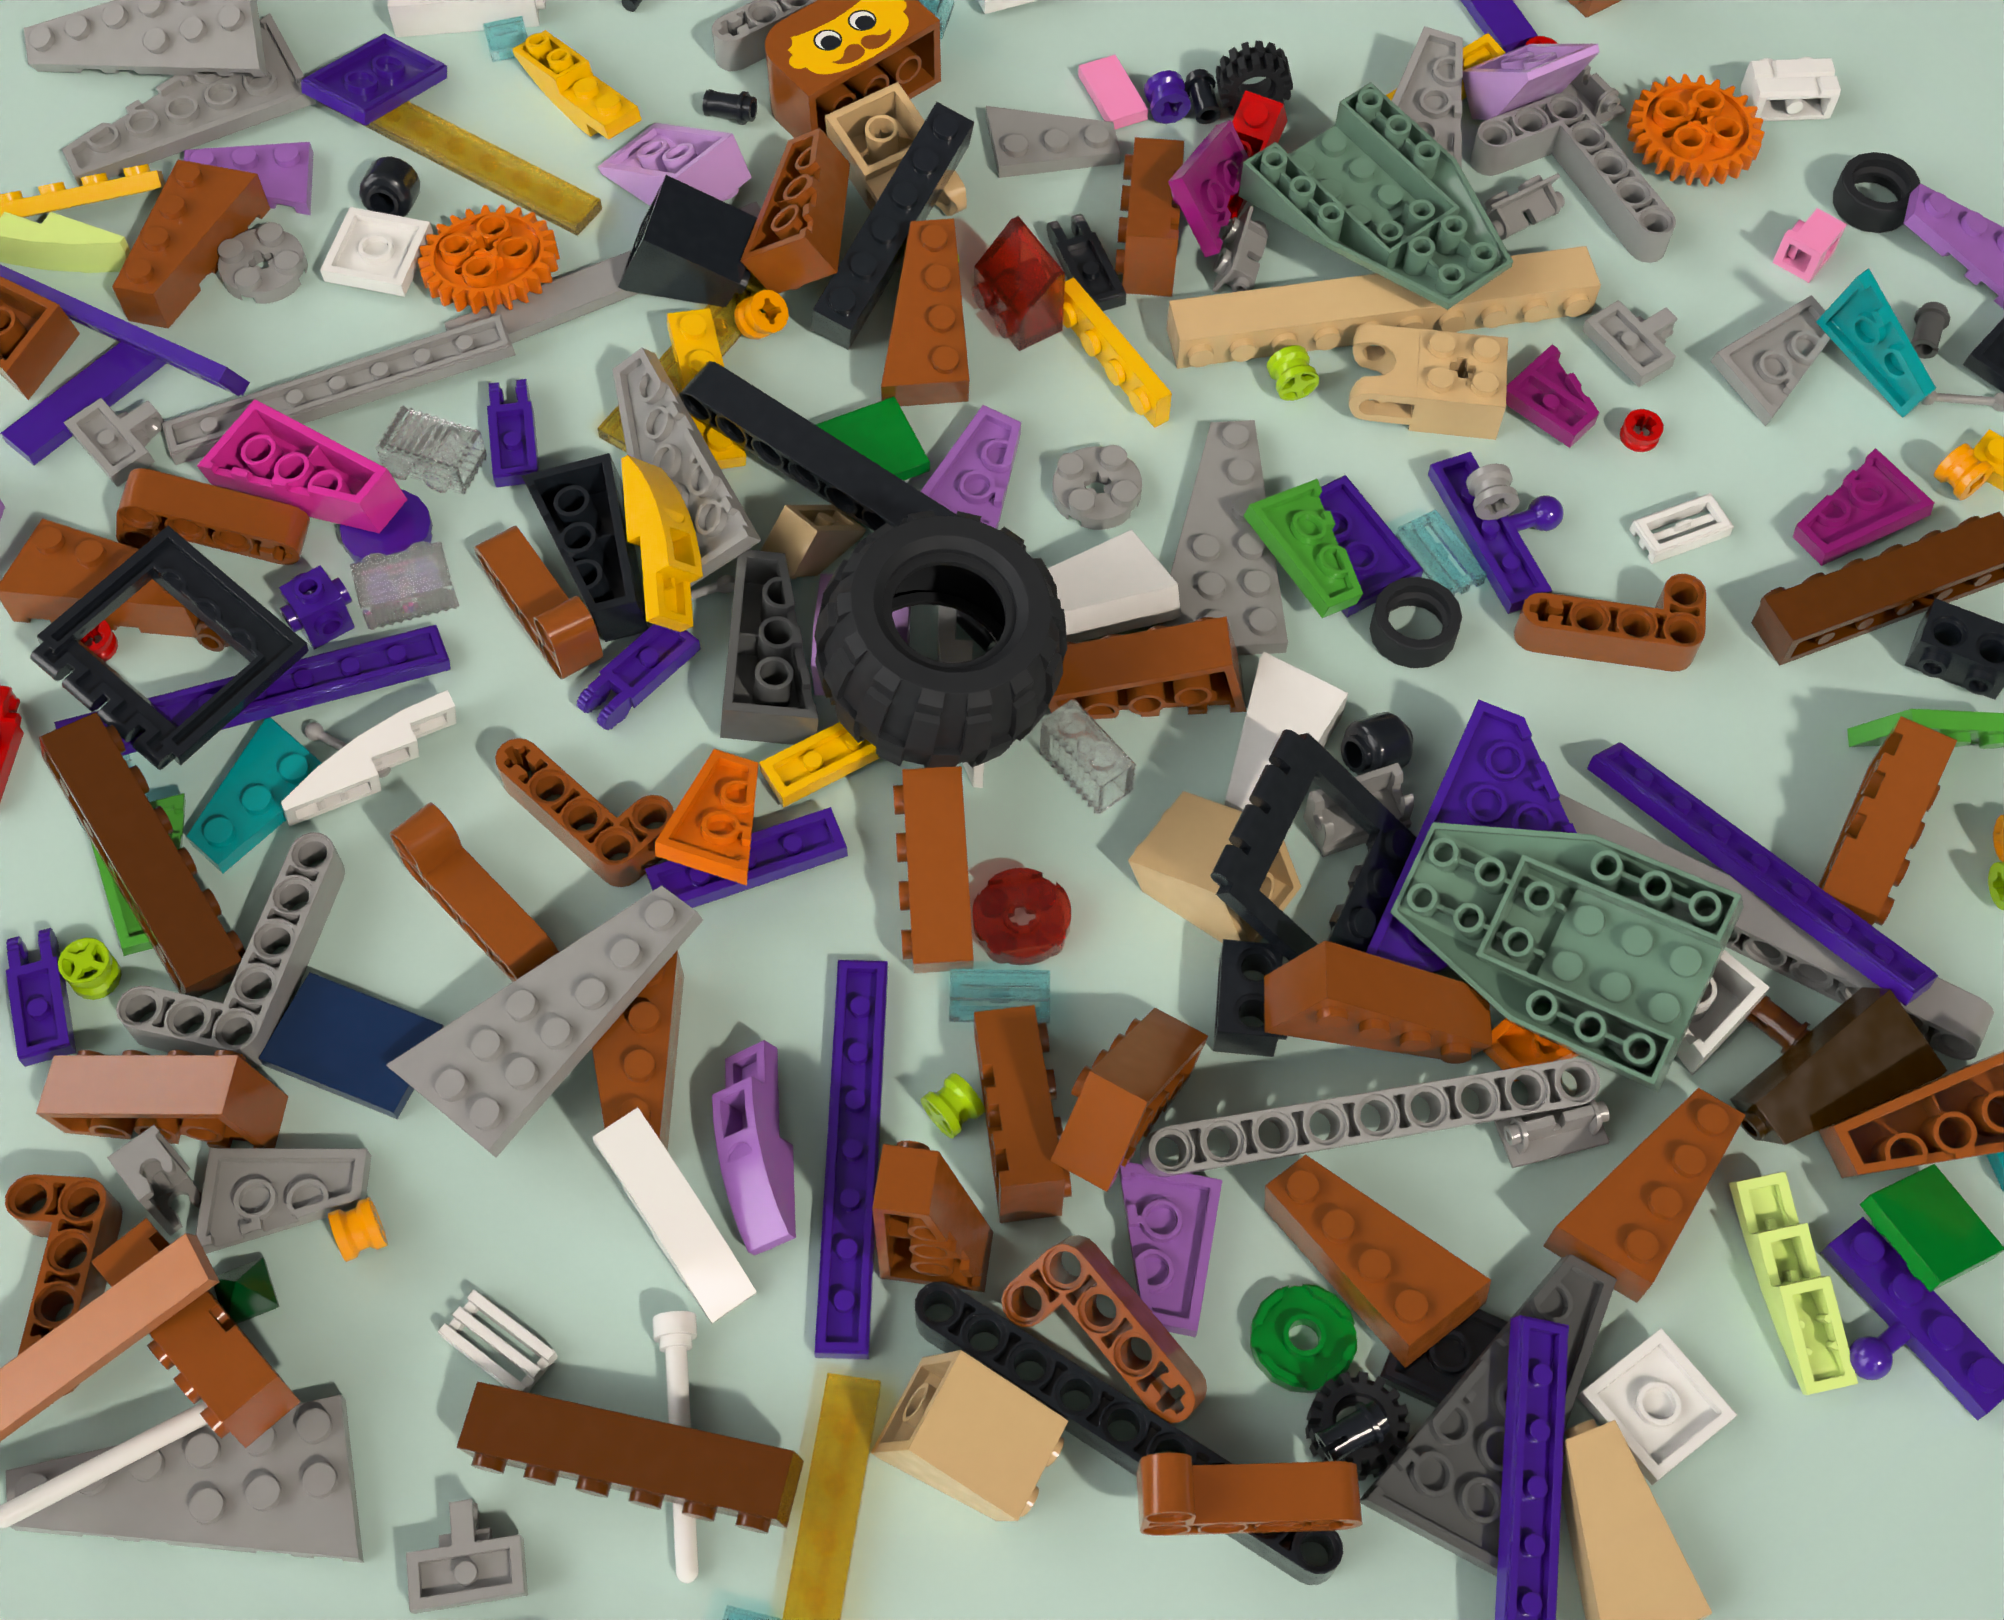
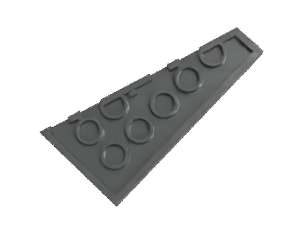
M1572 1254L1562 1257L1512 1316L1522 1315L1569 1325L1564 1431L1617 1281L1616 1278ZM1510 1320L1360 1498L1361 1504L1497 1576Z

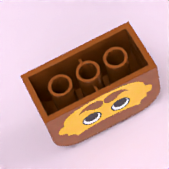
M817 0L778 22L766 36L765 52L772 114L776 121L794 138L821 128L827 135L825 115L896 82L900 84L909 99L941 82L940 20L918 0Z

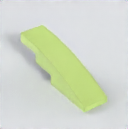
M4 212L0 217V262L52 271L83 273L120 272L131 251L124 236L53 212L49 213L42 224L8 212Z
M1786 1171L1730 1182L1729 1187L1743 1237L1761 1292L1803 1395L1858 1384L1856 1373L1851 1365L1850 1350L1831 1277L1821 1276L1808 1223H1799Z

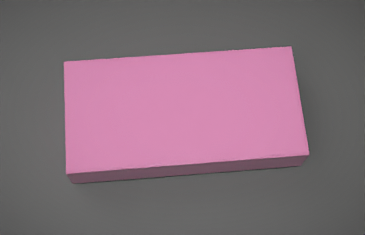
M1116 55L1079 65L1078 77L1104 121L1113 122L1115 130L1148 120V108Z

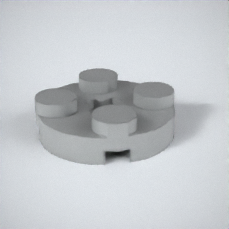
M268 222L259 228L245 231L233 239H226L218 247V254L220 256L218 270L227 291L240 300H243L241 295L254 298L255 302L259 304L282 300L298 289L301 285L299 278L303 271L307 272L308 263L300 242L292 234L283 231L280 224ZM268 261L269 267L261 269L257 264Z
M1109 445L1106 447L1082 448L1062 455L1057 462L1052 489L1054 504L1060 514L1066 519L1070 515L1072 518L1081 521V527L1103 530L1119 526L1130 518L1131 511L1136 505L1138 507L1141 500V474L1135 463L1127 458L1126 451L1120 446ZM1095 482L1105 485L1103 493H1096L1094 488H1086V486Z

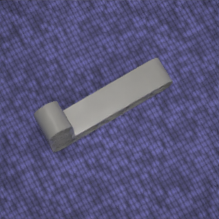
M1569 93L1555 94L1488 119L1479 125L1470 157V164L1476 172L1487 176L1498 175L1552 154L1635 259L1641 262L1652 263L1663 258L1676 225L1673 213L1577 96Z
M310 832L297 838L290 847L223 1003L151 986H137L129 989L121 996L116 1008L117 1017L138 1044L164 1052L183 1050L195 1055H214V1052L217 1050H230L245 1056L246 1062L253 1068H258L262 1065L258 1058L296 995L344 880L345 868L328 836L322 833ZM325 859L320 865L310 867L315 861ZM307 902L302 908L291 910L296 904ZM289 945L282 953L272 954L278 947ZM271 989L263 998L253 999L259 991ZM155 1011L150 1019L139 1022L145 1014ZM204 1022L196 1032L186 1034L191 1026ZM252 1033L246 1042L234 1045L240 1036Z

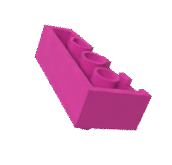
M256 399L250 403L197 465L211 485L289 504L300 508L309 517L379 534L408 500L387 468Z

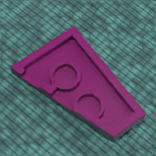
M1231 120L1217 124L1168 181L1175 203L1181 207L1205 258L1220 253L1223 241L1218 235L1221 227L1227 226L1229 223L1231 212L1227 208L1231 195L1238 193L1243 162L1248 159V155Z
M1875 448L1867 455L1865 463L1857 471L1852 470L1844 478L1842 485L1832 495H1826L1796 525L1793 538L1823 566L1930 516L1935 502Z

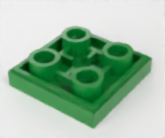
M895 396L815 424L903 481L930 471V461Z
M1935 1164L1870 1194L1859 1204L1871 1218L1875 1229L1887 1238L1907 1263L1911 1274L1920 1280L1930 1292L1993 1260L2004 1251V1246Z

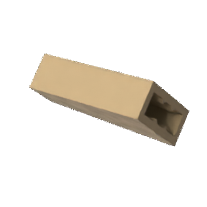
M1590 1419L1564 1432L1567 1439L1564 1441L1562 1498L1585 1620H1703L1711 1615L1712 1611L1616 1421L1613 1420L1597 1426L1595 1420Z

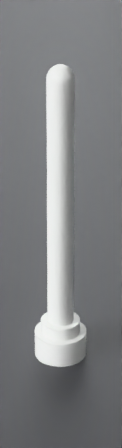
M689 1311L660 1313L653 1317L654 1341L659 1343L660 1351L665 1353L669 1423L691 1428L687 1351L692 1349V1340L697 1338L696 1314ZM673 1503L676 1575L681 1582L691 1583L697 1578L699 1573L696 1518L683 1515L681 1513L683 1505Z
M203 1401L0 1505V1528H7L207 1425L200 1415L208 1407L207 1404Z

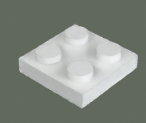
M350 207L320 269L324 282L405 297L418 269V258L422 257L419 248L420 246L428 245L426 235L433 234L430 222Z
M1662 1328L1577 1396L1600 1425L1613 1420L1616 1421L1642 1474L1651 1485H1654L1737 1416L1734 1410Z

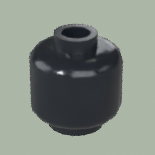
M392 156L381 157L372 162L360 183L359 196L367 210L405 217L410 212L420 193V180L413 167L402 159Z
M1390 712L1376 713L1354 721L1346 728L1341 743L1342 759L1345 765L1357 775H1362L1395 763H1399L1401 769L1409 764L1413 753V735L1410 728L1398 716Z

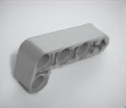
M754 0L718 18L712 25L716 63L724 70L738 71L766 58L765 40L771 28L792 13L817 0Z

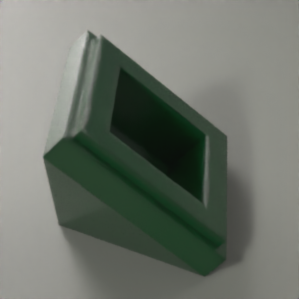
M263 1257L217 1275L220 1281L214 1286L217 1299L237 1324L280 1307L266 1261Z

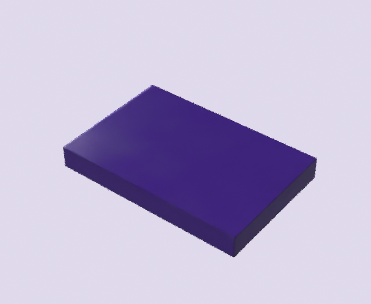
M384 33L301 80V90L303 94L366 126L447 78V65Z
M1346 475L1321 487L1322 493L1319 498L1324 510L1331 511L1335 521V526L1332 530L1339 546L1346 549L1363 591V595L1356 605L1341 610L1347 618L1376 603L1377 596L1388 584L1401 578L1422 577L1423 568Z

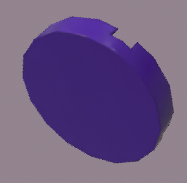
M402 490L408 500L380 534L340 524L342 543L346 552L355 563L369 570L381 571L380 567L390 566L395 570L408 566L424 554L431 544L433 525L427 506L418 496Z

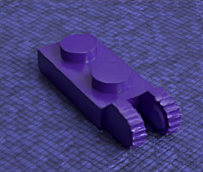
M527 379L516 380L515 392L518 402L503 404L504 394L499 382L489 383L490 406H487L492 474L496 488L525 484L522 475L540 471L535 417L532 402L530 401Z
M653 624L599 671L600 675L581 692L576 705L584 713L592 712L597 706L606 701L611 690L614 691L617 695L607 706L601 709L597 718V723L603 729H613L614 726L627 717L631 707L635 708L701 650L699 640L687 630L678 632Z
M51 928L38 931L41 960L29 963L28 950L20 936L10 938L6 942L9 963L6 977L17 1057L24 1067L52 1060L54 1055L76 1053L66 980L59 972L58 967L60 948L55 932Z

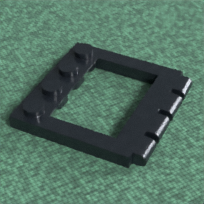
M167 526L37 635L40 645L31 653L30 659L55 681H60L66 677L62 682V687L91 712L96 711L106 703L98 711L100 719L107 726L113 725L121 738L126 742L132 741L142 732L134 741L133 748L158 770H161L173 760L181 766L309 650L307 642L170 526ZM152 579L251 662L180 726L80 641Z
M1283 730L1269 757L1271 764L1265 765L1249 797L1251 804L1245 805L1229 837L1231 844L1225 845L1210 875L1213 881L1220 886L1216 895L1289 961L1318 945L1316 941L1260 891L1265 877L1313 781L1369 834L1366 842L1368 853L1363 864L1355 865L1347 882L1350 892L1344 904L1336 906L1329 920L1331 932L1327 938L1329 942L1366 952L1417 837L1309 733L1298 735L1292 730Z

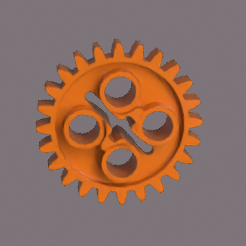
M1683 74L1680 83H1677L1672 77L1668 76L1664 86L1655 81L1652 83L1650 91L1643 89L1639 100L1634 101L1627 123V128L1630 129L1627 139L1628 141L1635 142L1633 153H1645L1642 160L1643 165L1653 162L1657 164L1655 174H1660L1667 170L1670 172V181L1672 182L1679 175L1685 176V182L1688 186L1692 184L1694 178H1699L1704 187H1706L1711 177H1714L1720 184H1724L1727 175L1737 179L1741 169L1749 170L1752 161L1756 160L1762 145L1761 142L1765 132L1760 129L1763 119L1755 117L1758 110L1757 106L1745 107L1748 100L1747 95L1733 96L1735 87L1731 86L1723 90L1720 88L1719 79H1716L1709 85L1705 83L1703 75L1698 77L1697 82H1691L1687 74Z
M483 205L481 214L476 215L472 210L466 209V218L463 219L451 215L452 225L437 224L436 228L439 235L427 234L426 240L428 245L420 246L419 248L422 256L418 258L420 273L425 288H429L431 297H440L444 307L454 302L457 312L470 305L473 314H478L482 306H488L491 314H494L497 306L500 304H504L507 309L512 310V301L516 299L528 303V292L541 294L543 293L541 283H552L551 272L558 271L557 260L560 259L553 230H548L545 220L537 221L534 212L523 216L521 207L515 208L511 213H506L505 205H500L496 212H490L488 206Z

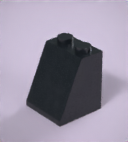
M666 175L641 222L618 287L630 292L727 307L734 293L742 295L749 282L751 272L745 269L746 266L740 260L757 217Z

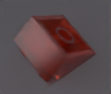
M1017 216L1009 221L975 264L974 286L971 288L973 298L981 310L986 309L992 316L999 334L1005 339L1009 338L1018 351L1063 330L1065 272L1022 219Z

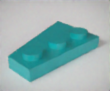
M1868 268L1851 282L1819 317L1816 323L1903 418L1925 400L1936 387Z
M271 717L265 718L186 837L196 850L222 874L225 873L286 821L281 802L322 762Z

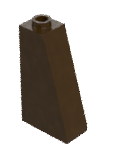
M1862 987L1733 1096L1730 1101L1738 1111L1745 1114L1741 1127L1749 1136L1757 1141L1786 1145L1935 1080L1948 1070L1891 989Z

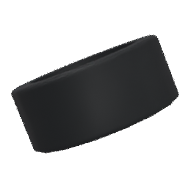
M1878 152L1859 154L1849 160L1842 170L1833 190V205L1838 215L1853 227L1875 233L1893 231L1904 224L1910 193L1920 184V179L1910 165L1893 155ZM1863 182L1876 183L1889 189L1898 201L1890 203L1874 201L1859 192L1855 184Z
M1422 577L1401 578L1388 584L1377 596L1369 627L1372 643L1382 656L1394 664L1408 668L1430 667L1443 661L1453 650L1462 621V613L1458 600L1449 589L1440 583ZM1416 606L1436 615L1443 627L1439 635L1431 639L1417 640L1405 637L1396 631L1388 621V617L1391 611L1399 607Z

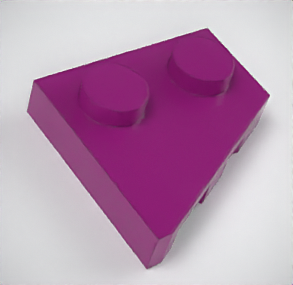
M1552 344L1507 385L1506 405L1570 448L1595 425L1599 411L1590 397H1587L1582 392V385L1575 374H1566L1558 361L1561 353Z

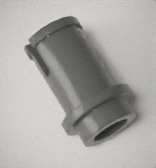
M1927 302L1915 313L1916 329L1911 344L1919 358H1932L1938 353L1942 331L1949 325L1951 318L1947 307L1942 303Z

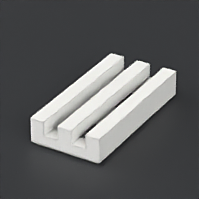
M1709 493L1634 520L1629 530L1634 537L1637 535L1640 537L1638 544L1642 550L1648 549L1649 555L1647 558L1651 564L1728 537L1734 526L1713 495ZM1706 510H1709L1710 512L1709 514L1695 518L1693 520L1686 519L1684 521L1678 522L1675 526L1662 530L1660 532L1654 534L1651 532V530L1693 516Z
M473 1290L467 1297L469 1300L463 1308L459 1306L452 1314L454 1319L449 1325L444 1324L438 1333L444 1340L506 1388L529 1393L558 1358L556 1352L476 1290ZM478 1310L539 1356V1361L536 1364L531 1362L473 1316ZM466 1326L527 1375L520 1382L459 1334L461 1330Z

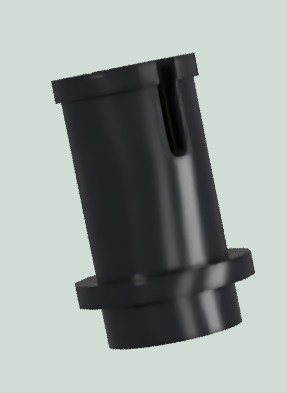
M1197 69L1190 72L1186 76L1184 91L1191 98L1196 121L1200 124L1215 122L1221 116V110L1214 92L1216 84L1214 76L1205 69Z
M708 89L703 98V113L705 116L736 119L739 124L745 125L748 121L753 122L756 118L757 99L750 96L749 92L742 91L738 95Z
M1361 1401L1356 1403V1411L1326 1429L1315 1433L1320 1448L1326 1447L1342 1438V1442L1323 1452L1328 1461H1340L1372 1441L1378 1444L1384 1441L1383 1435L1389 1432L1391 1428L1382 1410L1374 1401L1366 1405Z

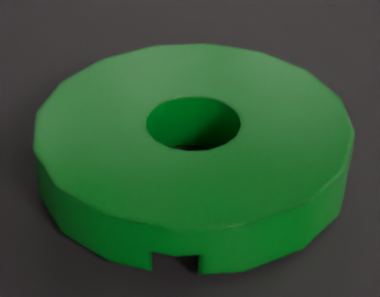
M1303 1284L1302 1286L1292 1287L1288 1285L1276 1289L1260 1303L1250 1325V1349L1257 1367L1271 1382L1290 1392L1314 1393L1321 1391L1324 1384L1331 1378L1333 1381H1336L1340 1374L1348 1371L1357 1352L1355 1322L1351 1311L1335 1294L1317 1285ZM1298 1325L1308 1326L1316 1333L1318 1345L1311 1350L1298 1349L1290 1341L1289 1331Z

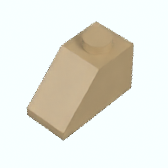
M832 504L785 505L760 551L785 553L791 579L818 576L860 540L866 529Z

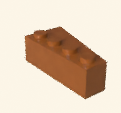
M821 128L788 140L740 260L767 290H773L778 294L790 289L797 290L807 283L838 272L850 162Z
M177 160L112 286L128 321L169 329L201 291L199 284L210 273H217L220 258L218 254L219 245L226 239H233L235 236L248 231L249 225L256 217L262 219L270 210L258 174Z
M954 218L911 221L882 378L881 401L895 396L900 406L968 402L970 380Z
M1034 1005L974 1012V1038L983 1104L985 1107L1000 1223L1062 1216L1063 1199L1072 1196L1069 1171L1050 1161L1063 1133L1061 1117H1054L1051 1100L1057 1099L1054 1070L1045 1068L1043 1053L1050 1051L1046 1022L1037 1023Z
M1154 1008L1142 1020L1135 1018L1125 1035L1119 1033L1109 1051L1103 1049L1094 1061L1092 1068L1086 1065L1079 1074L1071 1092L1078 1099L1050 1161L1108 1192L1116 1180L1120 1166L1126 1167L1136 1151L1135 1147L1141 1138H1146L1162 1111L1165 1112L1190 1078L1208 1035L1157 1008Z
M1696 1089L1556 1225L1543 1247L1561 1258L1572 1254L1617 1279L1614 1290L1638 1303L1655 1281L1741 1125L1745 1114L1704 1090Z
M900 1141L897 1143V1146L883 1144L872 1207L880 1278L926 1285L932 1282L944 1281L958 1289L985 1292L993 1230L941 1153L930 1150L927 1145L916 1141Z
M145 1218L91 1262L112 1287L170 1244L152 1223ZM210 1290L149 1333L154 1340L147 1347L167 1370L171 1369L174 1365L181 1373L173 1378V1380L193 1404H196L200 1399L207 1404L208 1407L200 1415L221 1439L231 1432L247 1448L301 1402Z

